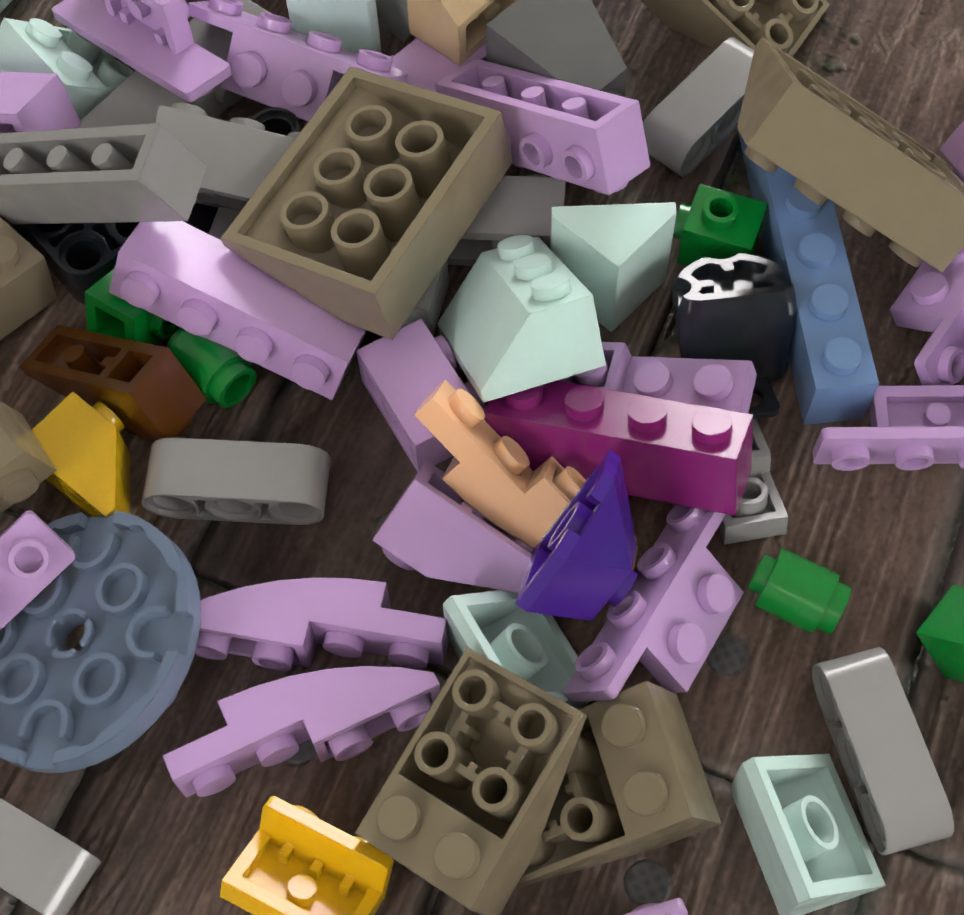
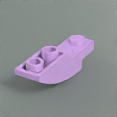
M602 342L606 366L557 380L748 414L757 373L752 361L639 357L631 356L626 343Z
M302 578L245 586L200 600L201 625L195 655L212 660H224L228 653L252 657L253 663L266 669L289 671L292 665L311 668L316 645L323 644V648L326 651L338 656L356 658L360 657L363 651L386 655L390 662L402 667L422 669L427 667V663L444 665L449 636L446 618L391 609L386 582L353 578Z
M358 666L333 668L284 677L251 687L217 701L227 726L163 755L172 781L186 798L195 793L199 797L216 794L235 782V774L261 763L263 767H269L284 762L299 751V744L311 739L321 762L332 757L336 761H344L366 751L373 744L372 738L397 727L398 731H408L420 726L440 693V684L434 672L402 667Z

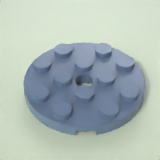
M114 511V515H109L107 518L104 516L87 517L84 513L79 512L47 524L74 550L75 559L0 630V758L20 768L34 772L64 773L98 764L114 756L142 736L158 720L162 713L174 702L188 673L198 643L201 625L200 592L195 574L184 553L171 539L151 523L126 512ZM85 624L84 635L79 642L83 648L80 651L76 649L66 651L68 635L77 626Z

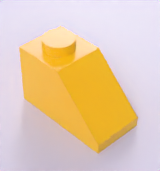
M71 392L32 429L57 469L46 480L90 517L104 516L107 518L109 515H114V511L130 514L131 454L120 434L124 429V425L117 415L103 403L98 401L93 406H90L77 394Z

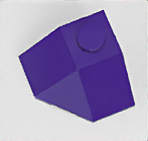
M610 449L534 548L515 602L517 606L526 612L592 621L607 602L616 607L632 588L637 578V573L632 570L637 544L621 457Z

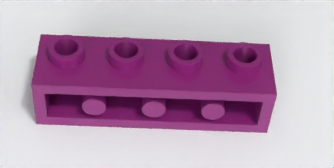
M553 381L491 400L484 410V420L501 438L503 436L512 438L528 456L529 467L532 471H535L547 459L553 456L564 469L570 466L577 470L586 480L610 449L621 457L627 495L736 516L751 474L753 414L563 381Z

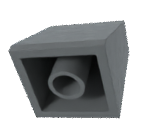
M517 0L486 24V56L488 62L625 97L627 67L592 0Z

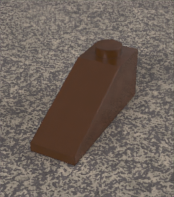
M56 325L19 366L27 376L65 397L74 392L90 406H93L98 401L103 403L122 421L125 431L152 440L176 438L177 435L181 434L189 426L191 418L207 400L169 348L62 325Z

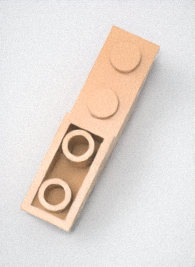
M446 379L427 395L414 414L454 456L442 480L471 507L496 526L533 548L536 547L586 481L574 468L567 466L564 469L553 456L547 459L535 471H532L529 467L528 456L520 445L508 436L501 438L484 420L485 413L477 400L463 389L455 390ZM636 545L635 556H634V561H633V566H632V570H633V571H634V568H635V562H636L637 551H638V546H637V545Z

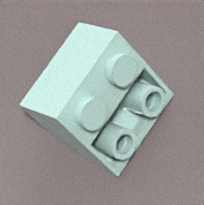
M3 18L0 25V72L57 73L69 94V98L80 120L133 73L126 64L116 60L111 54L71 29L56 27L37 18H32L29 22Z

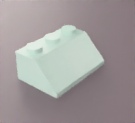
M529 235L512 236L500 241L497 245L498 248L482 252L437 323L440 335L448 342L455 359L483 403L606 366L593 294L538 236L534 238Z

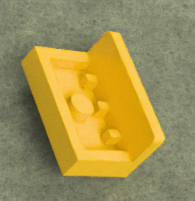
M271 796L262 808L259 830L222 879L220 897L253 915H375L385 899L394 859L363 838L354 837L324 822L311 810L300 805H291L276 796Z

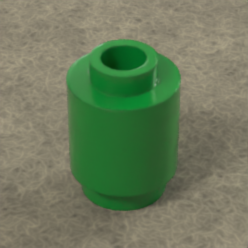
M179 328L172 335L168 348L202 391L208 403H218L222 408H231L239 404L251 392L255 385L257 374L251 368V362L243 359L236 351L209 339L193 335L183 328Z
M782 547L775 558L763 554L747 588L758 594L754 607L812 634L817 629L828 635L833 632L838 624L852 592V587L839 582V574Z

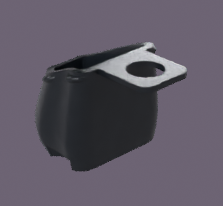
M738 253L726 259L703 257L689 264L677 276L672 286V301L676 314V328L681 358L752 361L757 373L753 393L759 395L762 401L758 405L750 407L748 414H753V419L776 416L779 413L780 405L770 381L783 377L789 368L787 358L797 311L796 294L793 284L785 281L782 267L779 264L766 258Z

